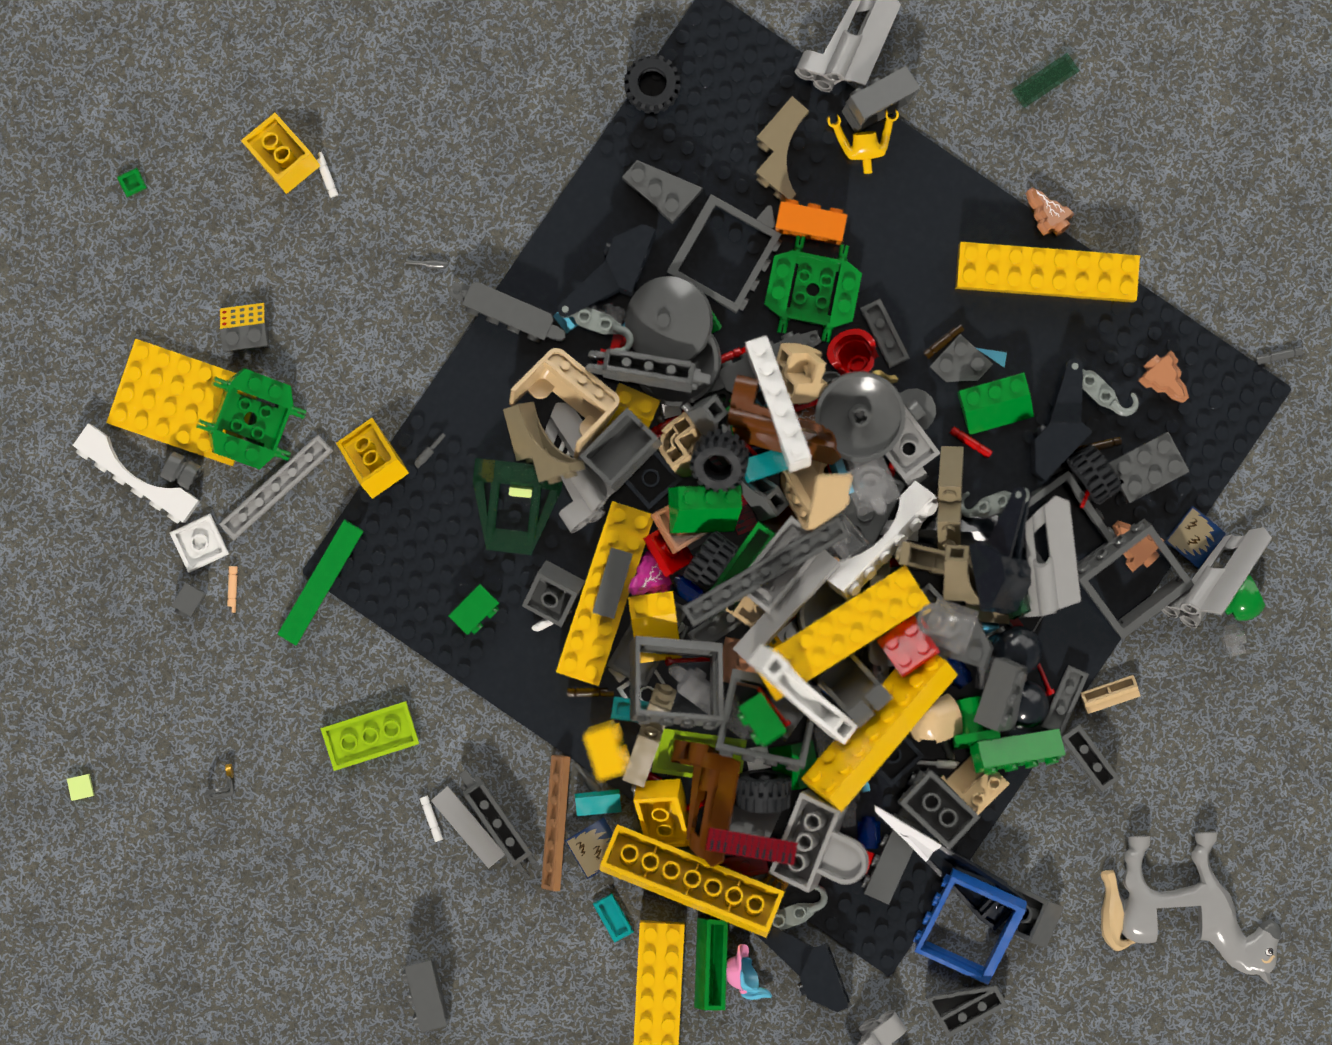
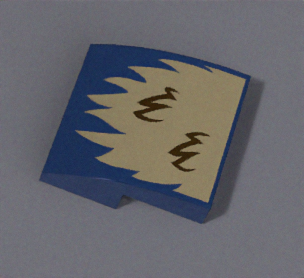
M1191 506L1164 542L1199 569L1226 533L1194 506Z
M604 817L565 840L587 879L601 872L599 871L600 864L613 835Z

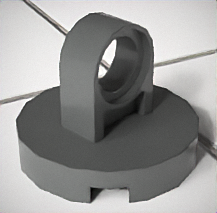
M907 389L901 392L900 396L906 408L923 430L927 429L933 423L936 415V405L932 397L920 389Z

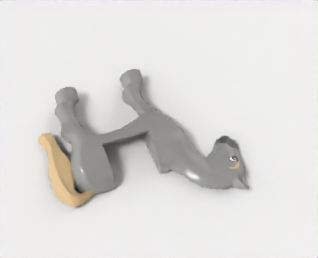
M1217 832L1195 833L1196 846L1191 852V858L1199 872L1200 882L1192 886L1163 892L1150 889L1142 873V861L1145 851L1150 846V836L1128 837L1129 849L1124 852L1126 872L1123 884L1129 892V897L1125 900L1122 897L1114 870L1101 872V878L1105 885V897L1101 909V931L1105 942L1115 951L1126 949L1134 943H1155L1158 935L1157 908L1198 906L1199 939L1210 941L1230 966L1245 974H1258L1266 983L1272 984L1270 972L1276 965L1281 927L1275 921L1269 919L1263 921L1254 933L1247 937L1244 936L1237 922L1236 908L1230 893L1219 883L1210 866V852L1212 846L1217 841ZM1121 933H1122L1123 936H1124L1125 938H1127V939H1125V940L1121 939Z

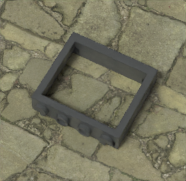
M711 194L670 265L667 274L692 282L701 289L706 297L737 314L739 309L743 311L749 299L746 296L749 291H755L760 279L757 277L760 271L765 272L772 260L768 259L771 252H777L782 243V240L779 239L781 233ZM715 206L772 237L735 303L679 271Z
M1062 470L1031 493L1029 507L1064 482H1066L1079 503H1081L1086 491L1080 489L1078 486L1079 480L1073 472ZM1088 496L1083 509L1106 542L1079 561L1077 569L1081 567V563L1092 559L1098 550L1106 548L1113 543L1116 537L1114 531L1103 523L1104 517L1102 513L1091 505L1092 499L1090 496ZM1025 534V535H1024V541H1023V547H1022V553L1024 554V556H1025L1026 559H1027V553H1026V534ZM1035 549L1037 562L1039 564L1045 563Z
M1145 519L1138 524L1134 523L1130 530L1115 537L1113 543L1106 548L1098 550L1092 559L1081 563V567L1077 569L1079 583L1122 639L1194 586V583L1153 526ZM1149 535L1178 575L1117 621L1088 580Z
M635 636L630 642V720L637 721L639 724L657 722L661 726L681 724V727L684 728L703 726L704 729H715L724 721L722 643ZM640 652L710 658V715L640 710Z
M733 669L724 707V721L720 725L716 750L720 751L719 755L733 757V754L740 755L742 760L755 762V759L763 760L764 765L772 767L782 764L786 765L787 770L799 772V769H804L814 722L809 717L799 760L724 744L737 682L766 688L757 673ZM809 685L820 695L821 687Z

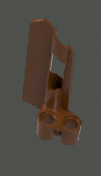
M737 375L728 413V423L732 426L733 434L739 435V441L743 439L748 445L782 453L769 409L755 404L759 391L757 386L758 379ZM797 417L801 428L816 431L817 433L802 431L811 454V460L829 465L839 461L841 455L836 449L837 441L834 433L830 429L825 428L824 425Z
M674 740L671 762L694 766L686 839L689 841L690 849L698 857L705 859L710 867H714L724 862L725 853L704 850L708 827L729 831L741 762L732 757L719 755L720 751L710 747V745ZM706 799L699 836L695 832L700 802Z

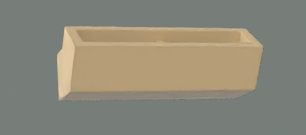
M1134 675L1081 692V700L1086 714L1141 696Z

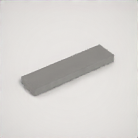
M449 786L431 800L488 869L505 855L496 841Z

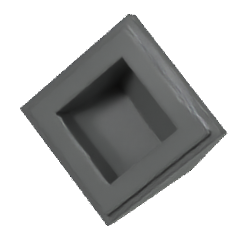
M770 205L763 210L756 220L774 229L775 221L772 206Z

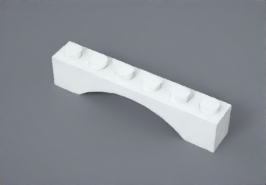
M767 335L745 342L747 358L756 379L759 381L758 384L767 403L789 473L811 466V454Z
M87 424L73 444L77 448L76 453L86 460L88 457L93 459L95 467L103 472L108 470L113 473L114 476L112 478L121 485L125 483L132 487L130 491L140 498L143 495L151 500L149 502L151 506L159 511L162 508L169 513L167 517L177 524L180 521L186 523L200 503L198 498L183 488L156 487L136 478L118 459L112 447L110 437L92 424Z
M914 481L900 496L896 518L883 538L865 552L840 560V566L826 580L829 587L847 601L856 596L866 582L876 575V572L883 564L889 562L892 555L897 551V547H901L902 541L906 542L914 532L920 529L922 523L935 513L939 504L935 495L917 481Z
M761 644L747 663L833 739L845 744L858 727L844 713L830 704L803 681L791 668L790 664L774 650Z

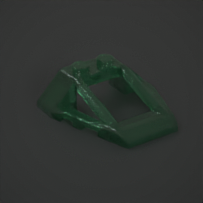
M475 458L473 485L486 549L532 555L562 492L563 481L549 484L548 481L539 482L535 466L532 464ZM484 482L491 483L488 517ZM500 484L532 487L528 532L495 528ZM541 489L550 490L538 522Z

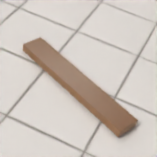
M552 755L550 766L541 888L551 891H560L570 769V757L562 755Z

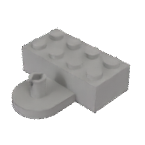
M810 788L800 792L782 838L785 841L798 843L794 865L773 862L769 874L808 893L817 888L821 876H825L840 884H852L861 879L868 869V854L862 844L839 832L849 807L846 806L841 812L814 793Z

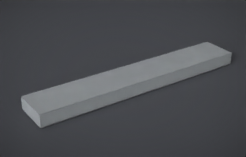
M318 434L221 521L219 525L235 541L329 456L333 450Z
M826 550L819 553L771 614L765 612L734 646L733 650L748 662L761 644L767 647L841 563Z

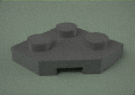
M959 334L930 368L945 382L978 381L993 363Z
M957 612L943 655L987 669L993 646L984 632L981 621Z

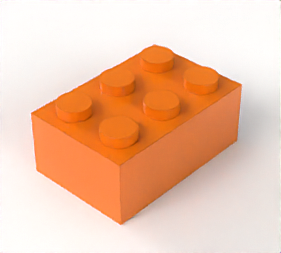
M786 199L785 202L781 201L775 231L796 237L797 235L800 238L803 236L806 237L805 239L840 246L847 214H843V210L837 208H830L827 211L822 210L821 206L808 203V206L799 205V201Z

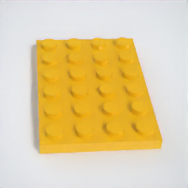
M135 339L106 423L234 467L235 460L212 452L208 431L196 428V424L205 426L198 422L199 419L211 423L220 406L223 389L212 386V381L221 384L213 380L216 376L227 381L236 373ZM240 390L237 391L238 394L257 400L258 398ZM248 412L245 415L244 421L246 424H249L252 412ZM223 429L222 431L226 434L235 436L240 439L244 438V436L233 433L225 429Z

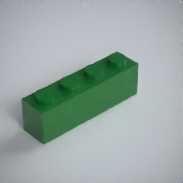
M759 521L710 590L748 569L776 535V532Z
M1060 729L979 741L970 746L975 772H984V775L995 774L999 769H1005V772L1018 769V766L1025 765L1026 769L1033 768L1042 762H1045L1046 765L1058 763V759L1066 755Z
M697 918L694 1008L701 1010H725L728 922L718 918Z

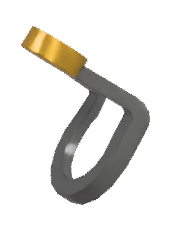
M232 764L225 765L226 787L206 791V799L225 798L234 794ZM230 789V792L221 793V794H214V793H219V792H225V791H228V790Z

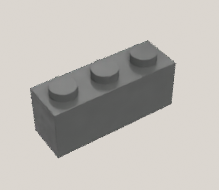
M1075 724L1061 735L1064 747L1098 792H1103L1120 779L1080 724Z

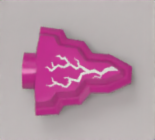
M647 551L641 557L636 576L630 582L628 591L632 595H643L646 592L650 594L667 592L671 588L672 582L670 577L664 576L650 551Z

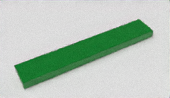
M347 520L342 522L277 635L295 646L298 645L364 532L362 529Z

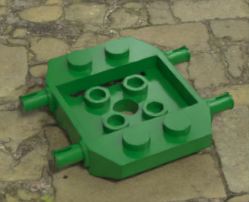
M796 235L795 246L792 251L774 256L764 305L779 317L778 333H781L782 325H784L782 334H786L788 321L790 320L823 326L821 341L825 342L827 333L826 342L830 343L834 328L853 322L862 273L847 261L848 245H845L843 254L844 245L840 244L838 257L834 259L804 253L803 246L806 237H801L799 245L800 236ZM795 264H799L791 305L789 308L787 307ZM836 272H839L831 316H829L827 314ZM809 284H816L819 287V293L816 296H810L807 293L806 288Z
M245 368L227 381L215 376L213 380L221 384L212 381V386L223 389L220 406L211 423L199 419L198 422L205 426L196 424V428L208 431L212 452L259 470L273 457H279L288 461L289 457L282 455V453L290 456L291 452L278 447L289 415H294L304 419L305 415L297 412L306 414V410L293 405L291 386ZM240 390L242 392L277 404L278 406L276 408L267 405L265 403L238 394L237 391ZM248 412H253L255 415V421L252 424H246L244 421V417ZM223 429H225L233 433L242 435L244 437L250 438L252 440L263 443V447L245 441L243 439L237 438L235 436L226 434L222 431Z

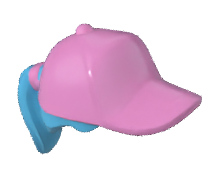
M745 944L738 945L737 955L727 960V981L731 986L739 989L742 997L746 999L771 998L772 994L767 989L759 987L757 972L752 966V959L748 956V946Z

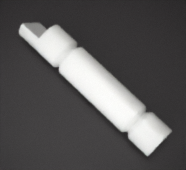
M318 152L319 170L329 196L333 198L339 194L326 165L323 153Z
M428 795L419 798L434 841L443 840Z

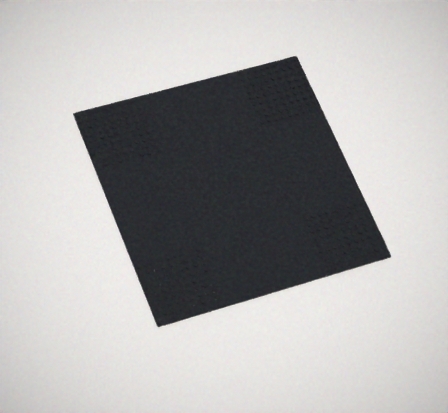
M694 0L656 55L657 57H660V55L665 57L667 61L670 60L672 65L676 66L680 75V91L675 103L672 106L670 105L665 111L662 110L656 114L650 112L648 114L643 110L639 111L629 102V99H626L496 288V290L550 313L553 317L558 312V305L606 261L603 253L607 242L611 243L613 237L644 224L655 228L656 238L638 283L637 291L650 280L669 276L667 271L711 194L754 219H757L763 210L771 205L776 226L781 201L774 196L775 191L770 186L765 188L756 180L758 178L756 171L772 153L770 151L768 153L764 152L757 145L759 141L756 139L793 96L809 110L808 115L795 130L787 151L788 177L796 193L793 200L799 201V205L808 206V203L820 205L822 210L829 211L830 208H837L843 210V214H847L841 242L844 245L843 254L845 245H848L847 261L862 273L853 322L834 328L830 342L839 333L849 329H861L873 337L860 308L881 299L910 359L889 369L875 341V350L879 357L874 359V367L869 372L881 370L887 375H896L899 380L892 383V385L899 394L907 389H920L932 397L936 405V415L933 423L924 432L940 453L941 446L964 447L962 494L970 493L964 501L966 509L973 508L982 498L1002 491L1012 493L1016 487L1027 488L1032 493L1062 470L1070 472L1066 459L1046 481L1040 482L1031 473L1030 441L1034 438L1032 433L1040 425L1048 424L1066 364L1073 358L1081 360L1084 370H1091L1097 373L1114 390L1118 402L1123 408H1130L1132 406L1133 399L1131 393H1135L1139 401L1136 412L1129 416H1120L1113 410L1099 405L1082 389L1081 423H1084L1092 433L1080 446L1120 436L1122 445L1099 450L1106 460L1110 462L1146 442L1169 432L1189 470L1188 473L1131 503L1126 504L1120 491L1100 505L1093 501L1090 502L1094 509L1097 508L1104 517L1102 521L1106 527H1110L1113 530L1112 526L1117 521L1132 526L1134 523L1138 524L1145 519L1164 541L1191 506H1194L1206 516L1291 392V387L1139 282L1137 300L1135 302L955 289L958 244L960 242L1093 251L1066 232L1059 236H1056L1053 232L1043 236L1037 228L1038 222L1033 216L1034 210L899 118L893 121L885 155L871 159L873 173L864 174L863 160H850L846 156L833 127H830L827 123L828 115L830 116V123H836L838 121V114L841 119L840 125L849 144L853 145V134L855 132L843 115L842 110L846 105L845 102L850 98L849 94L856 89L843 80L835 84L830 92H824L813 85V80H804L797 76L795 70L803 52L727 0ZM656 72L644 74L639 81L641 92L647 96L661 94L666 86L664 77ZM886 118L860 132L876 131L880 144ZM637 160L703 188L702 192L673 224L623 181V175ZM715 206L679 271L735 303L772 237ZM781 234L779 239L782 240V243L777 252L772 251L768 257L772 261L765 272L760 271L757 277L760 279V282L755 291L750 290L746 298L749 301L743 311L739 309L736 314L707 297L711 310L722 326L720 330L712 333L717 340L721 355L738 347L741 349L745 347V342L766 335L769 342L773 341L774 344L782 341L781 336L785 335L782 334L784 325H782L781 333H778L780 319L764 304L774 256L792 251L795 246L796 237ZM805 239L803 246L804 253L834 259L838 257L840 249L839 245ZM795 264L787 307L789 308L791 305L799 264ZM836 272L827 314L829 316H831L839 272ZM809 284L806 291L810 296H816L819 293V287L816 284ZM618 292L589 308L611 315L622 325L625 322L627 307L632 297ZM479 313L390 442L409 473L373 499L360 486L304 567L303 574L310 579L344 520L364 531L329 592L596 775L584 734L588 727L613 720L611 719L614 697H568L567 688H608V691H614V696L622 697L617 688L629 681L630 678L626 677L619 683L608 670L610 667L607 664L631 623L629 601L627 599L599 686L556 672L583 588L562 627L553 624L538 632L532 630L531 627L545 618L522 607L537 573L546 560L586 581L612 501L653 514L669 504V495H665L648 510L624 483L604 503L603 507L606 510V514L601 519L593 523L588 522L582 529L571 533L559 515V512L573 501L563 481L549 484L548 481L539 482L534 462L527 464L526 460L516 461L503 409L511 407L509 404L511 389L548 351L554 348L562 349L586 368L587 364H597L598 360L590 359L588 353L592 350L610 349L614 334L603 335L578 325L565 334L566 339L560 343L549 338L545 342L540 340L539 343L527 339L528 334L522 331L519 334L513 333L506 329L507 325L501 322L498 325L486 321L487 316ZM553 317V320H554L553 325H555V326H557V327H560V329H561L562 327L559 325V323H558V322L555 320V318ZM790 320L788 321L786 334L791 331L794 334H804L816 330L820 339H822L824 328L819 325ZM962 325L964 331L960 334L975 348L1007 352L1004 368L982 353L993 365L978 381L945 382L930 366L957 337L953 338L952 341L937 353H934L929 359L923 352L946 333H949L952 328ZM826 333L825 342L821 341L814 349L822 353L821 359L826 363L825 372H837L827 357V349L830 343L826 342L828 335ZM633 347L628 350L629 352H635ZM1172 351L1177 357V366L1181 370L1180 379L1186 385L1189 396L1184 403L1171 399L1165 392L1157 393L1151 387L1145 388L1138 381L1147 371L1143 366L1156 354L1162 358ZM741 357L733 359V363L741 360ZM592 373L614 392L618 384L621 383L646 394L639 384L606 379L601 374ZM1024 373L1031 395L1034 417L969 435L957 392ZM724 388L718 392L715 391V393L709 392L703 399L713 395L718 397L720 394H725L727 397L723 406L727 409L730 406L728 401L732 398V394L726 392ZM553 391L543 399L534 398L527 392L515 405L534 402L539 421L545 431L555 404L566 402ZM762 391L757 394V400L763 406L766 404ZM661 403L656 411V414L653 418V421L649 429L660 424L657 422V416L660 415V411L662 408ZM578 413V415L580 416V418H581L582 421H583V420L585 419V417H583L580 413ZM954 426L957 427L960 431L965 432L992 450V454L989 458H986L977 450L951 435V429ZM442 433L446 436L435 447L434 453L430 458L417 468L415 461L427 446L430 448ZM557 435L554 445L559 449L562 440ZM905 443L902 450L904 454L912 455L915 453V446L912 443ZM749 445L758 455L771 451ZM565 446V448H564V450H563V453H564V454H566L567 451H568V449L566 448V446ZM749 452V458L753 457V455ZM940 454L923 466L929 477L920 483L934 495L938 494ZM883 455L867 464L886 473L890 461ZM842 458L845 468L855 463L854 461ZM863 463L847 472L853 476L851 481L853 487L865 467ZM897 471L894 472V478L903 482ZM780 472L765 477L776 484L782 491L780 487ZM688 476L680 477L682 481L676 487L705 485L703 483L699 485L697 478ZM511 482L533 484L532 496L530 498L510 496L509 487ZM1064 482L1029 507L1027 521L1054 496L1069 501L1076 563H1078L1106 541L1085 510L1079 507L1080 503L1066 482ZM905 486L902 494L908 489L907 486ZM900 498L898 499L888 520H895L899 508ZM938 507L935 513L929 517L938 516ZM753 511L756 521L758 523L760 520ZM654 521L649 534L658 530ZM1045 523L1034 533L1035 549L1044 562L1049 559ZM736 529L734 532L719 533L737 545L739 550L751 531L739 536ZM879 535L877 541L882 539L884 535ZM912 540L906 541L917 545L938 549V545ZM1164 542L1173 556L1177 558L1180 553ZM646 544L642 556L649 551ZM702 545L690 551L693 557L697 554ZM832 546L826 549L827 552L833 557L839 558V560L851 558V556ZM1159 548L1156 551L1160 556L1149 567L1142 564L1132 572L1125 564L1126 557L1121 555L1088 580L1117 621L1150 597L1170 569V563ZM1022 553L1021 557L1027 561L1026 557ZM688 565L669 575L672 582L669 591H673L674 601L683 606L707 593L684 577V571ZM892 566V568H890V574L894 573L902 567ZM908 569L920 589L926 583H930L943 597L944 576ZM1080 583L1081 602L1059 609L1057 613L1044 615L1034 631L1039 637L1043 649L1040 664L1051 689H1054L1055 692L1067 665L1089 674L1081 692L1086 691L1122 639L1114 631ZM479 584H482L500 602L497 606L500 610L491 619L487 616L481 622L484 626L475 635L472 632L467 635L449 615ZM629 593V596H628V597L639 596V595H632L631 593ZM946 600L956 612L965 615L966 601ZM796 614V618L793 619L792 621H793V622L795 623V625L798 627L797 614ZM687 615L683 620L684 625L690 627L687 633L700 625L698 624L693 627ZM742 623L725 636L741 640L751 628ZM998 623L999 628L1002 626H1004L1005 629L1011 627L1008 624ZM686 634V636L684 637L683 640H691V639H690V637ZM725 636L717 640L715 643H722V645L724 646ZM992 654L987 669L948 657L946 661L958 675L941 695L949 693L955 701L971 697H982L994 662ZM682 656V658H696L690 656ZM661 660L656 670L665 684L677 690L670 712L710 715V661L672 663V665L666 666L665 660ZM895 666L889 668V675L895 669ZM1036 667L1035 670L1027 674L1026 680L1036 682L1046 692L1047 689ZM653 673L647 686L652 688L655 687L656 683L661 684L655 673ZM723 682V711L730 684ZM629 685L628 687L623 689V691L625 692L626 696L630 699ZM736 685L725 737L747 740L746 749L762 746L761 744H755L750 736L752 733L748 725L744 727L737 716L740 714L738 707L760 693L757 689ZM761 687V689L765 692L767 688ZM649 688L644 689L641 692L642 700L650 701L653 691ZM821 690L820 695L852 720L837 703ZM1055 693L1048 696L1049 706ZM804 714L786 741L778 738L767 745V747L771 748L803 741L808 717ZM614 719L615 724L620 723L623 732L621 743L622 745L627 744L631 756L641 725L636 722ZM814 723L811 739L813 740L816 759L818 760L835 739L827 735ZM672 724L665 726V728L718 736L720 725L715 729H704L703 726L684 728L681 727V724ZM1039 724L1037 727L1028 730L1015 728V730L999 732L1000 738L1048 731V729ZM907 735L908 739L924 755L921 760H949L945 755L941 742L936 743V740L924 739L918 742ZM953 737L949 739V740H950V743H951V746H952ZM970 748L953 750L955 761L960 762L955 769L937 768V766L915 764L892 786L876 771L868 780L871 791L863 793L860 790L847 805L849 808L839 832L858 841L865 850L873 852L874 856L875 854L880 855L883 848L880 846L881 840L885 833L889 835L892 827L876 813L875 806L892 815L894 813L898 814L901 806L898 805L897 801L901 798L903 792L905 793L910 788V785L907 783L912 772L916 773L918 769L925 772L927 769H930L937 777L940 778L943 775L947 779L971 755ZM745 760L742 772L749 771L748 763ZM1025 765L1018 766L1017 770L1005 772V769H999L1000 775L1010 784L979 814L980 818L954 844L951 850L970 860L1033 768L1026 769ZM771 766V768L760 769V770H772V766ZM625 772L602 779L616 790L619 789L622 794L633 801V792L631 791L633 784L622 780ZM654 773L664 780L681 779L686 797V805L690 804L692 778ZM808 788L791 790V805L786 810L781 811L770 838L782 840L800 792ZM705 805L699 808L695 832L699 836ZM925 827L923 828L922 833L941 843ZM915 850L911 854L889 905L863 893L864 888L861 885L866 874L852 884H840L825 876H821L818 885L826 890L828 901L823 909L815 912L807 921L884 974L892 975L914 943L913 940L917 931H922L924 924H922L927 911L931 912L934 907L931 904L935 894H940L943 889L941 886L943 879ZM725 853V857L734 856L732 854ZM768 861L769 869L772 866V861ZM871 864L867 872V875L869 876L871 875V872L874 868L871 867ZM769 873L750 876L752 879L784 891L781 903L787 907L796 903H815L821 898L818 890L814 889L808 893Z

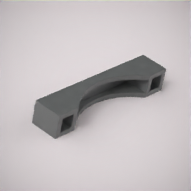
M716 395L698 401L687 412L701 435L704 434L706 436L707 432L711 430L713 433H716V429H721V432L724 433L726 430L731 431L728 423V412ZM716 455L722 466L731 464L726 457ZM743 477V481L740 484L737 483V486L741 485L742 495L760 521L777 517L789 505L780 488L765 477L749 483Z

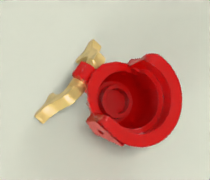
M849 329L839 333L832 339L827 349L828 360L840 375L856 371L869 372L874 367V359L879 356L875 350L874 338L868 332L861 329ZM881 370L872 372L885 378L891 384L899 380L896 375H887Z

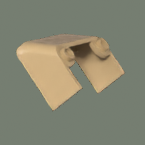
M554 348L548 351L511 389L509 404L514 406L527 392L534 398L543 399L553 391L585 417L579 427L582 437L576 442L574 458L578 459L601 435L618 408L619 397L591 372H587L581 364L565 351Z
M801 428L802 431L817 434L816 431ZM811 460V466L790 473L788 469L780 472V487L804 530L817 528L845 509L846 505L849 504L852 474L825 475L823 472L827 464Z

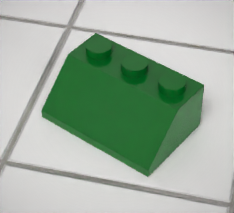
M1024 373L957 392L969 435L1034 417L1031 395Z
M741 485L736 486L734 489L729 487L728 491L725 492L722 489L714 492V488L707 490L704 486L668 488L670 533L734 532L742 509Z

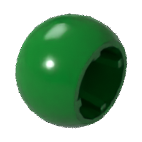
M1250 574L1225 610L1226 615L1232 613L1238 621L1254 619L1265 608L1263 598Z

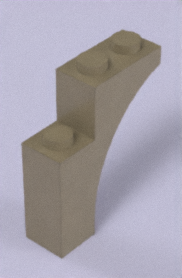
M793 96L756 139L759 141L757 145L764 152L768 153L770 151L772 153L756 171L758 176L756 180L765 188L770 186L775 191L774 196L782 202H785L786 199L793 200L796 196L788 177L787 151L795 130L809 113V110Z
M534 402L517 404L503 409L516 461L526 460L527 464L534 462L539 482L558 483L562 481L561 477L564 476V479L578 476V471L585 469L583 460H578L564 454L551 442L539 421Z
M941 446L938 483V550L946 551V545L961 546L964 447Z
M902 541L901 547H897L896 560L901 567L906 565L910 570L925 571L932 575L944 576L946 551ZM969 555V563L973 572L971 556Z
M946 545L943 600L966 601L965 615L977 618L981 622L1010 624V613L1001 614L980 610L975 577L969 563V546Z
M656 683L647 710L670 712L677 690L673 689L670 685ZM657 722L641 725L629 764L622 779L623 781L644 788L665 726H661Z

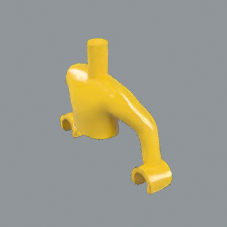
M896 108L895 116L892 118L888 117L887 109L885 110L886 121L880 144L876 131L854 133L853 145L851 146L840 125L841 119L837 114L838 121L834 124L830 123V116L828 115L827 123L830 127H833L846 156L850 160H863L864 174L873 173L871 159L882 157L887 151L893 121H896L899 117Z

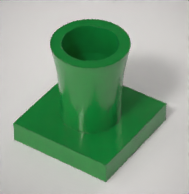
M971 697L955 701L962 716V735L953 737V750L970 748V746L979 741L1000 738L999 731L987 730L985 726L974 722L982 697Z

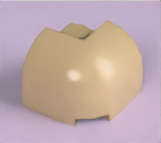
M781 343L776 362L791 403L805 404L816 400L828 384L822 379L826 365L821 359L822 353L817 349L802 344Z
M683 412L662 430L663 434L660 441L663 444L659 447V451L676 474L680 477L692 476L693 471L690 470L693 449L696 441H699L702 435L688 414Z
M949 693L943 696L940 695L907 735L918 742L924 739L936 740V743H940L961 734L962 716L954 698Z

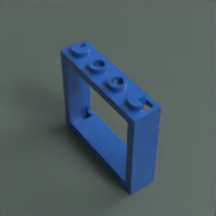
M953 868L950 875L946 874L942 880L941 886L943 889L941 893H936L931 904L934 907L931 912L927 911L922 922L924 924L922 931L918 930L913 942L916 943L915 952L988 985L1026 911L1027 901ZM954 883L1013 909L984 966L926 941Z

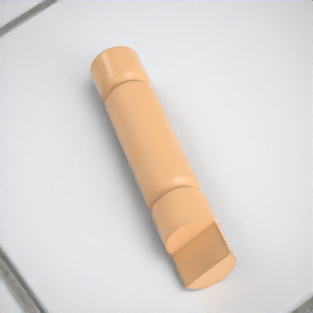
M229 566V599L227 600V606H231V613H236L238 566Z

